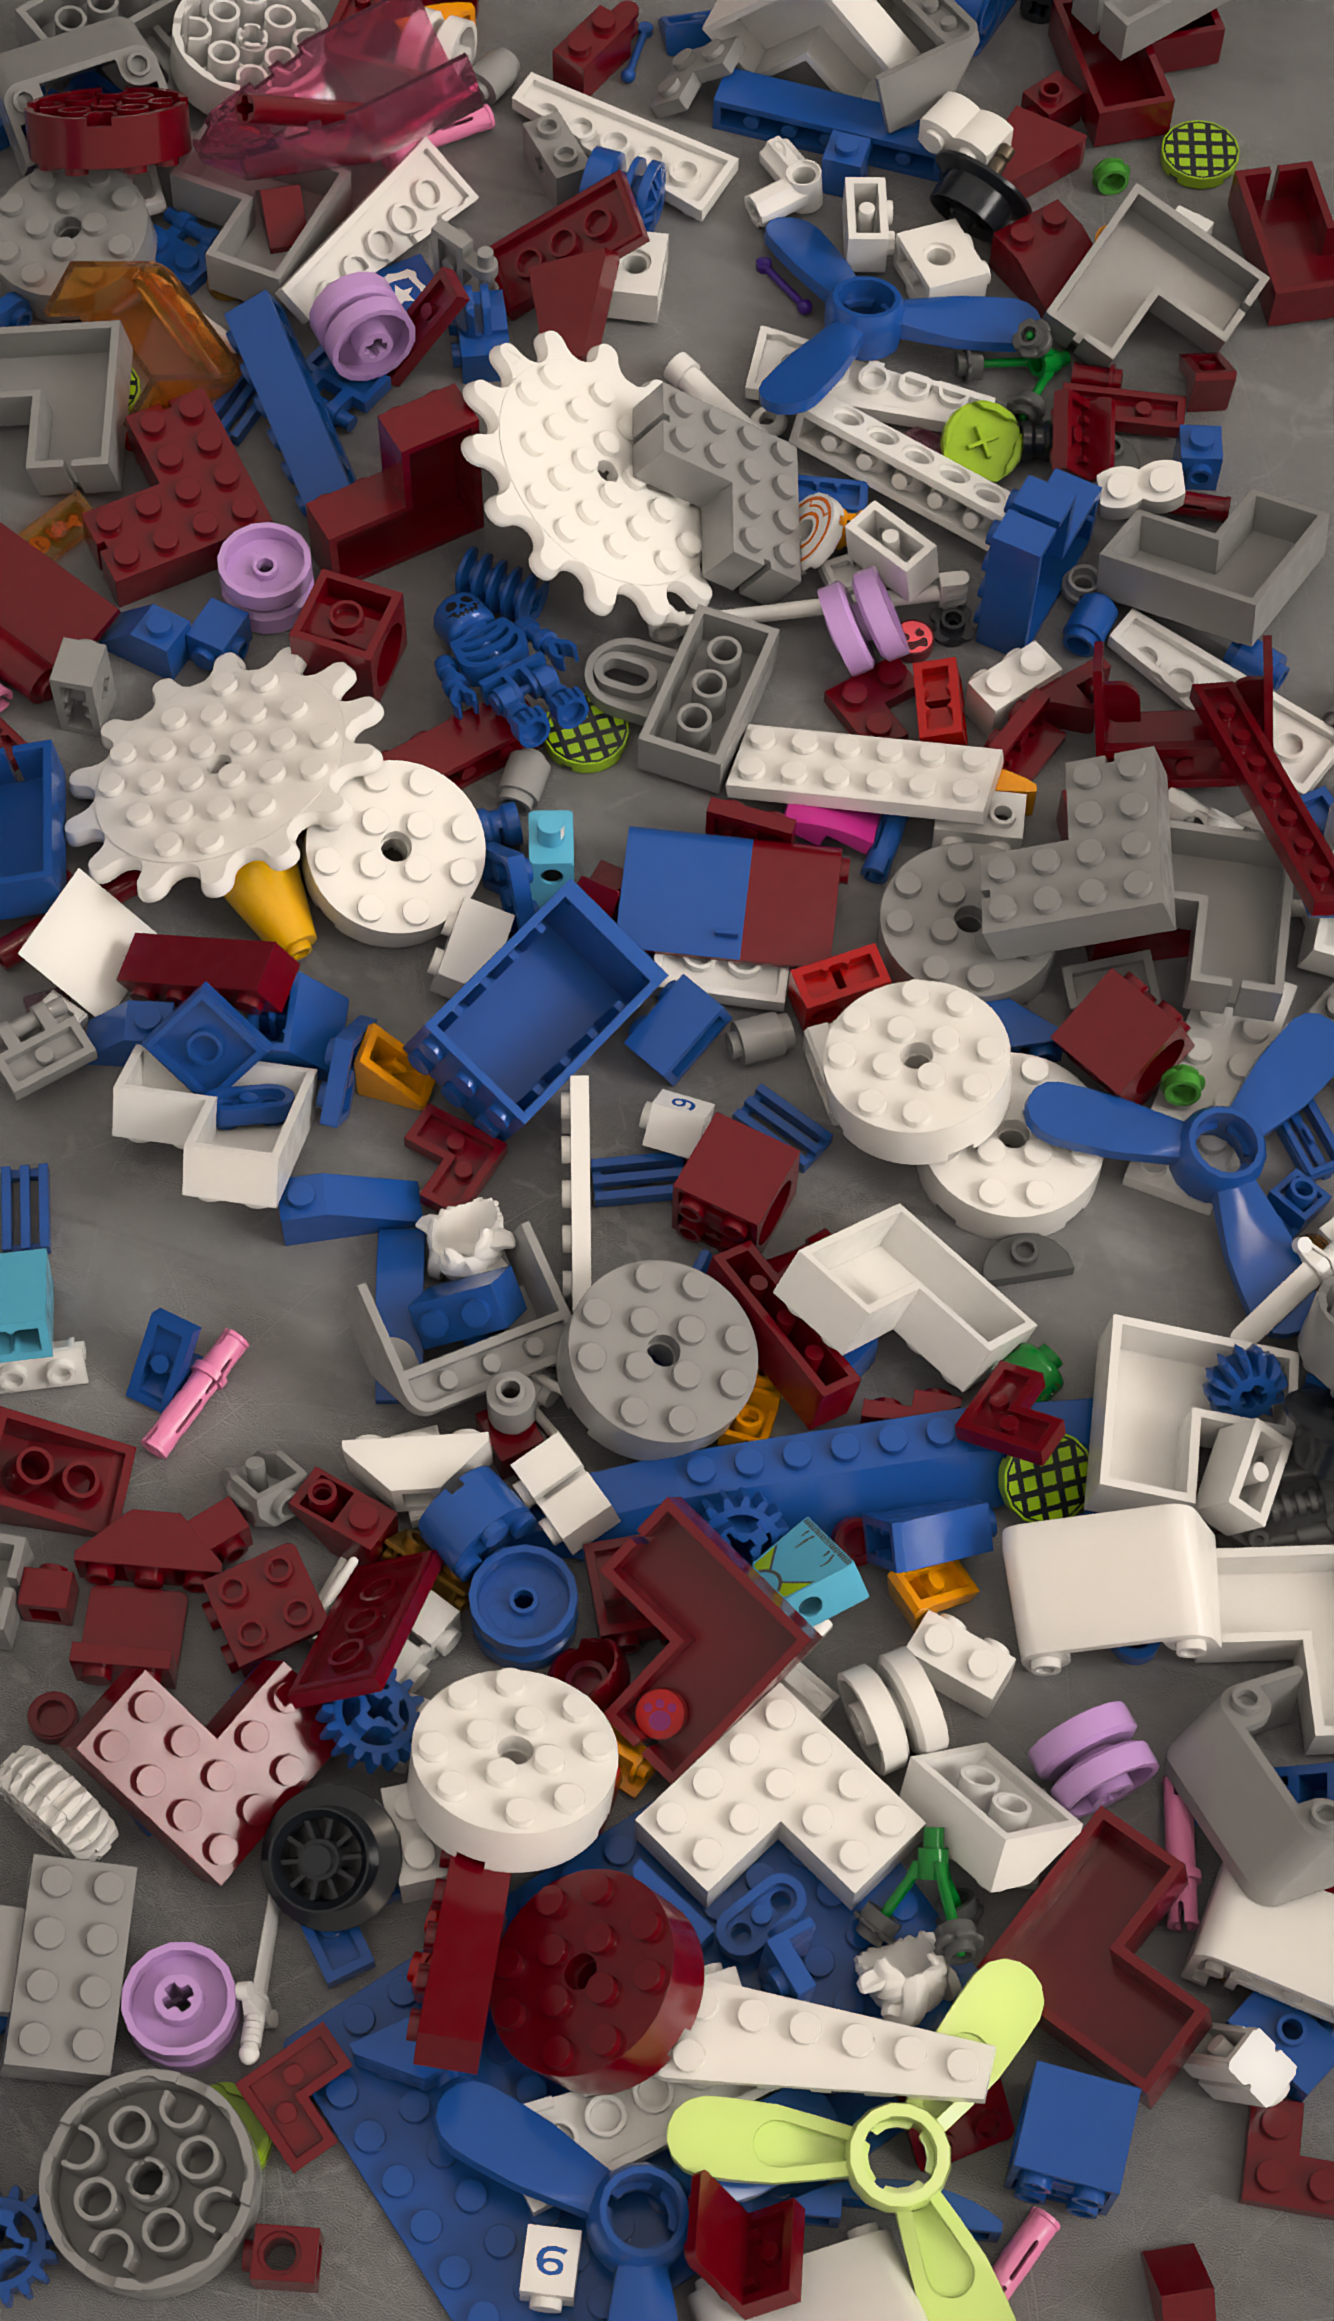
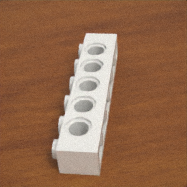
M827 394L813 408L796 415L789 443L854 479L867 482V485L980 548L986 551L989 550L990 545L985 544L986 536L995 519L1002 521L1005 516L1004 507L1011 493L1010 491L830 394Z

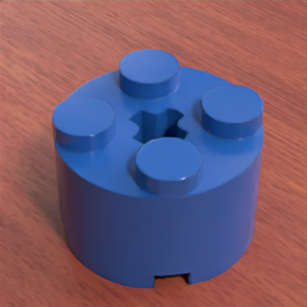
M489 1466L477 1467L459 1477L464 1486L455 1493L451 1494L445 1488L427 1507L418 1522V1529L422 1532L419 1535L432 1550H437L443 1563L462 1582L470 1580L487 1557L504 1547H511L517 1539L526 1535L537 1522L530 1509Z

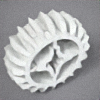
M23 1745L16 1753L12 1752L0 1765V1794L4 1797V1801L14 1809V1812L63 1857L95 1862L100 1860L112 1848L111 1844L119 1836L115 1821L109 1817L108 1812L101 1807L98 1800L73 1775H70L60 1764L53 1761L48 1754H43L38 1748Z

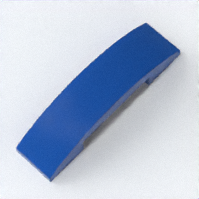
M379 1229L376 1307L389 1337H396L406 1341L414 1350L419 1364H423L424 1349L407 1306L424 1292L426 1234L419 1229ZM375 1380L376 1404H401Z
M876 2178L874 2182L878 2187L884 2189L886 2185L895 2188L907 2187L915 2181ZM849 2181L823 2186L795 2198L806 2209V2226L838 2228L842 2207L877 2210L864 2203L851 2188ZM945 2189L941 2191L975 2241L998 2242L1002 2234L1003 2221L987 2209L961 2195Z

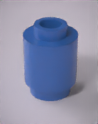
M1099 592L1085 593L1080 596L1063 628V644L1068 651L1080 657H1090L1094 654L1095 641H1103L1104 644L1118 617V610L1110 597Z
M1258 639L1252 647L1232 642L1224 655L1223 662L1246 676H1263V642ZM1272 648L1273 689L1278 690L1285 681L1290 668L1285 665L1287 656Z

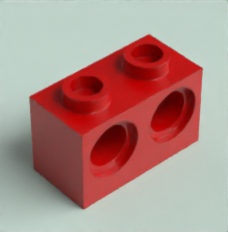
M956 657L913 663L920 741L968 746L963 683Z
M872 943L790 970L787 995L804 1033L807 1027L825 1022L832 1023L855 1000L877 988L891 984L892 981L876 944Z

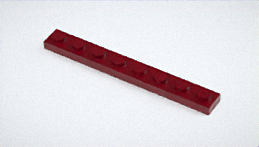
M1229 681L1192 684L1189 697L1192 705L1311 917L1334 915V854L1235 683Z

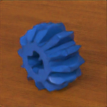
M1255 1343L1250 1345L1245 1351L1242 1347L1234 1344L1232 1354L1227 1357L1217 1353L1219 1364L1205 1368L1208 1381L1202 1385L1204 1395L1210 1402L1211 1409L1216 1412L1250 1419L1258 1418L1263 1414L1273 1417L1272 1406L1284 1403L1285 1399L1282 1390L1288 1386L1287 1377L1280 1368L1281 1364L1276 1356L1269 1351L1264 1352Z

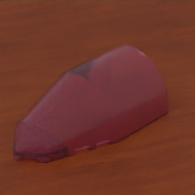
M381 0L306 38L297 45L299 53L284 65L277 60L268 67L271 74L255 87L252 83L248 82L209 112L205 119L208 128L200 141L199 139H193L192 144L203 164L245 181L368 165L483 108V101L467 54L463 53L451 60L448 59L421 0ZM242 93L365 102L354 109L345 111L346 119L323 126L319 119L309 122L308 128L242 123L238 120L235 113L236 100Z

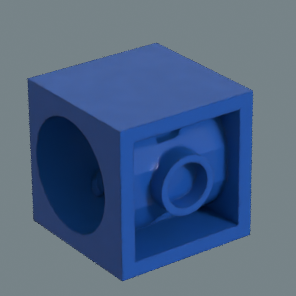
M1037 2060L1025 2087L1003 2187L1015 2190L1013 2196L1027 2203L1044 2205L1047 2199L1065 2204L1066 2212L1077 2217L1096 2219L1098 2214L1106 2216L1120 2194L1141 2088Z

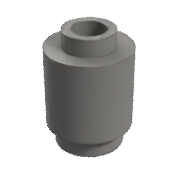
M503 47L490 50L465 75L464 82L469 97L476 103H486L488 106L493 105L517 80L518 72L520 71V63L517 57L510 50Z
M522 748L510 753L496 790L499 796L497 800L498 805L514 801L519 816H527L533 808L538 806L551 770L550 764L545 760V756L541 752L532 748Z
M775 1011L737 1020L731 1023V1032L725 1033L726 1046L732 1059L738 1058L743 1066L783 1056L786 1054L787 1049L795 1048L796 1046L793 1025L787 1013L777 1015Z
M506 1371L496 1375L488 1384L486 1391L489 1421L495 1429L502 1433L510 1435L519 1434L527 1430L533 1424L536 1417L534 1384L525 1374L517 1371Z

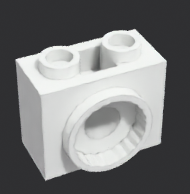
M956 218L903 231L896 235L893 265L904 281L906 293L910 299L947 296L985 297L987 284L991 281L989 266L985 260L980 259L974 249L971 236L968 233H964Z
M647 231L650 242L619 259V267L607 318L648 323L658 322L668 265L669 234Z

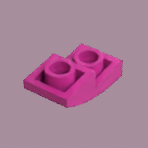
M786 804L784 810L785 816L797 820L796 836L819 846L827 835L864 854L868 852L874 843L881 815L879 813L798 804Z

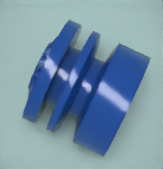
M596 146L586 163L578 193L620 169L627 176L646 231L654 232L665 200V163L652 160L647 166L644 157L636 156L628 172H626L625 153Z

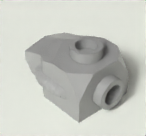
M261 1448L253 1454V1457L248 1458L245 1465L241 1468L235 1469L228 1466L219 1472V1477L226 1487V1494L230 1496L244 1519L252 1526L276 1527L296 1516L289 1509L288 1503L307 1479L308 1473L282 1450Z

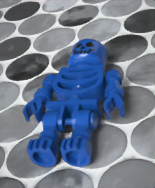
M469 592L452 594L438 606L433 617V627L438 637L452 651V656L445 654L437 657L434 667L439 680L442 682V689L445 695L450 698L453 713L457 719L462 720L463 718L461 703L463 702L466 706H473L475 714L480 712L476 693L469 688V686L480 688L482 700L486 706L491 705L493 711L498 716L501 715L507 718L513 736L526 748L539 746L547 739L550 733V723L544 710L539 705L534 706L532 709L525 704L524 696L527 694L534 700L538 698L544 699L549 707L552 718L564 729L575 728L585 720L589 707L584 693L577 686L570 689L560 684V679L554 669L566 671L564 657H572L575 662H579L575 643L567 639L558 638L557 634L548 628L541 629L539 622L529 616H521L514 623L505 617L495 619L488 607L477 596ZM529 642L532 643L533 649L537 652L531 656L528 647ZM544 655L548 656V658L551 660L553 667L551 665L548 666L546 664Z

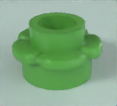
M1121 158L1103 159L1092 171L1094 176L1092 183L1102 194L1116 195L1122 192L1129 183V165L1124 164Z
M1179 1064L1162 1074L1160 1089L1170 1104L1189 1106L1200 1099L1201 1091L1206 1083L1204 1076L1199 1075V1071L1196 1068L1186 1064Z

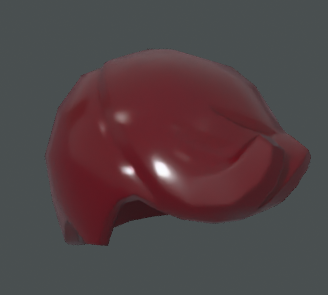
M582 1638L577 1649L568 1648L554 1659L547 1676L561 1680L588 1696L604 1713L630 1685L631 1670L624 1652L612 1639Z

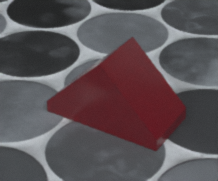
M300 184L255 190L270 254L288 252L307 224Z
M1194 2243L1141 2252L1155 2321H1216L1214 2286Z

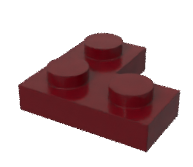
M899 658L891 662L885 659L874 665V669L851 677L824 692V703L849 734L908 740L909 733L890 709L915 696L914 676Z
M430 1103L426 1105L404 1137L405 1147L439 1164L419 1194L420 1203L437 1212H440L442 1208L447 1209L448 1206L466 1204L476 1199L508 1153L507 1143L497 1138H492L486 1132Z
M1000 1360L954 1425L956 1436L959 1440L1040 1466H1044L1066 1434L1064 1419L1030 1409L1045 1388L1043 1373Z
M323 2021L235 2083L293 2173H296L338 2142L309 2096L353 2065Z
M1283 2099L1273 2107L1265 2108L1248 2105L1239 2203L1334 2220V2162L1300 2156L1305 2103Z

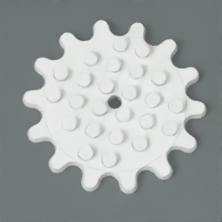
M551 330L540 333L534 338L533 345L537 354V362L527 359L510 343L494 346L489 352V360L500 376L501 388L484 380L470 382L463 388L465 402L484 419L487 425V434L468 436L461 443V451L465 459L472 465L488 470L498 482V494L490 497L484 505L485 513L490 521L500 527L514 525L524 529L531 537L533 543V551L529 556V566L532 572L538 578L545 581L552 580L560 571H568L574 574L583 586L584 601L587 607L596 615H608L614 607L616 595L629 597L637 606L642 618L648 624L656 627L661 626L667 620L670 612L667 592L676 593L687 605L695 610L698 604L707 607L712 597V589L706 579L702 577L700 564H702L701 508L633 477V445L638 442L633 439V408L658 387L662 381L658 379L645 382L641 387H637L629 382L620 371L616 351L608 344L593 346L587 353V362L578 360L568 350L562 337L557 332ZM598 470L602 473H604L605 471L609 472V474L607 475L608 481L604 480L600 476Z
M290 647L280 650L270 663L257 670H246V664L240 657L231 652L224 653V655H220L215 660L210 676L205 681L190 687H183L170 678L159 680L152 689L154 707L151 711L140 719L133 721L113 719L102 726L100 731L101 742L106 749L110 750L107 759L97 765L80 768L71 774L69 787L73 797L77 799H92L94 801L89 808L66 822L64 827L66 841L72 847H80L92 842L104 843L88 863L89 877L97 884L111 882L126 871L140 870L141 874L137 880V892L139 898L146 903L159 901L167 895L176 882L187 877H197L201 880V889L206 897L218 898L224 896L233 888L238 870L243 865L252 861H263L275 871L287 870L294 866L300 858L296 839L302 830L312 825L337 827L346 823L352 817L354 809L347 799L338 794L340 787L351 778L366 776L376 772L383 764V756L371 744L354 743L359 733L374 726L383 718L384 709L382 705L370 696L352 701H341L345 692L357 680L355 671L344 662H336L319 673L305 676L303 672L307 666L306 662L298 655L291 654Z

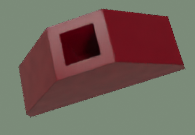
M131 1509L75 1550L73 1559L79 1577L85 1578L86 1581L92 1584L112 1585L114 1581L134 1582L136 1586L146 1589H161L163 1585L183 1586L184 1590L196 1594H207L202 1581L224 1571L222 1562L212 1550L206 1551L181 1513Z

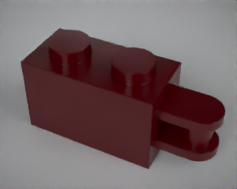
M622 1L612 10L599 5L552 50L553 81L591 96L631 57V40L639 32V23L636 20L639 16L638 5L632 1Z

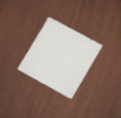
M78 868L17 954L94 1017H97L118 1006L128 992L125 987L116 981V978L134 934L157 933Z

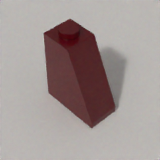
M1016 105L1006 119L1014 128L1011 147L1016 152L1010 162L1007 163L1001 175L1013 184L1025 198H1028L1080 168L1083 163L1087 135Z
M603 247L528 267L539 334L550 330L557 332L564 340L568 350L578 360L587 362L588 351L593 346L600 345L602 342L620 262L618 253Z

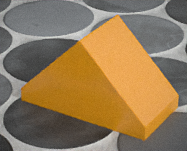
M369 1024L354 1061L358 1094L418 1111L423 1110L428 1103L435 1080L429 1074H421L410 1064L407 1057L409 1054L402 1049L405 1046L377 1024Z

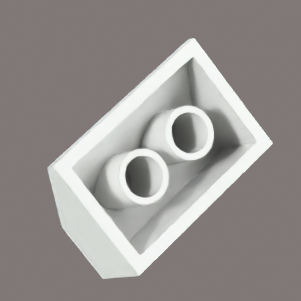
M987 1742L911 1756L899 1796L926 1822V1827H944V1848H949V1858L957 1862L982 1888L990 1893L1029 1885L1081 1833L1083 1823Z

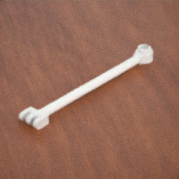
M961 570L939 573L937 584L929 585L910 603L893 590L887 591L894 607L937 602V607L944 610L956 608L959 605L966 606L969 574ZM851 594L854 603L857 602L855 594ZM819 598L719 610L758 623L824 615ZM669 605V615L661 626L656 627L648 624L651 639L656 642L665 643L684 636L694 614H686L685 611L678 612L673 606Z

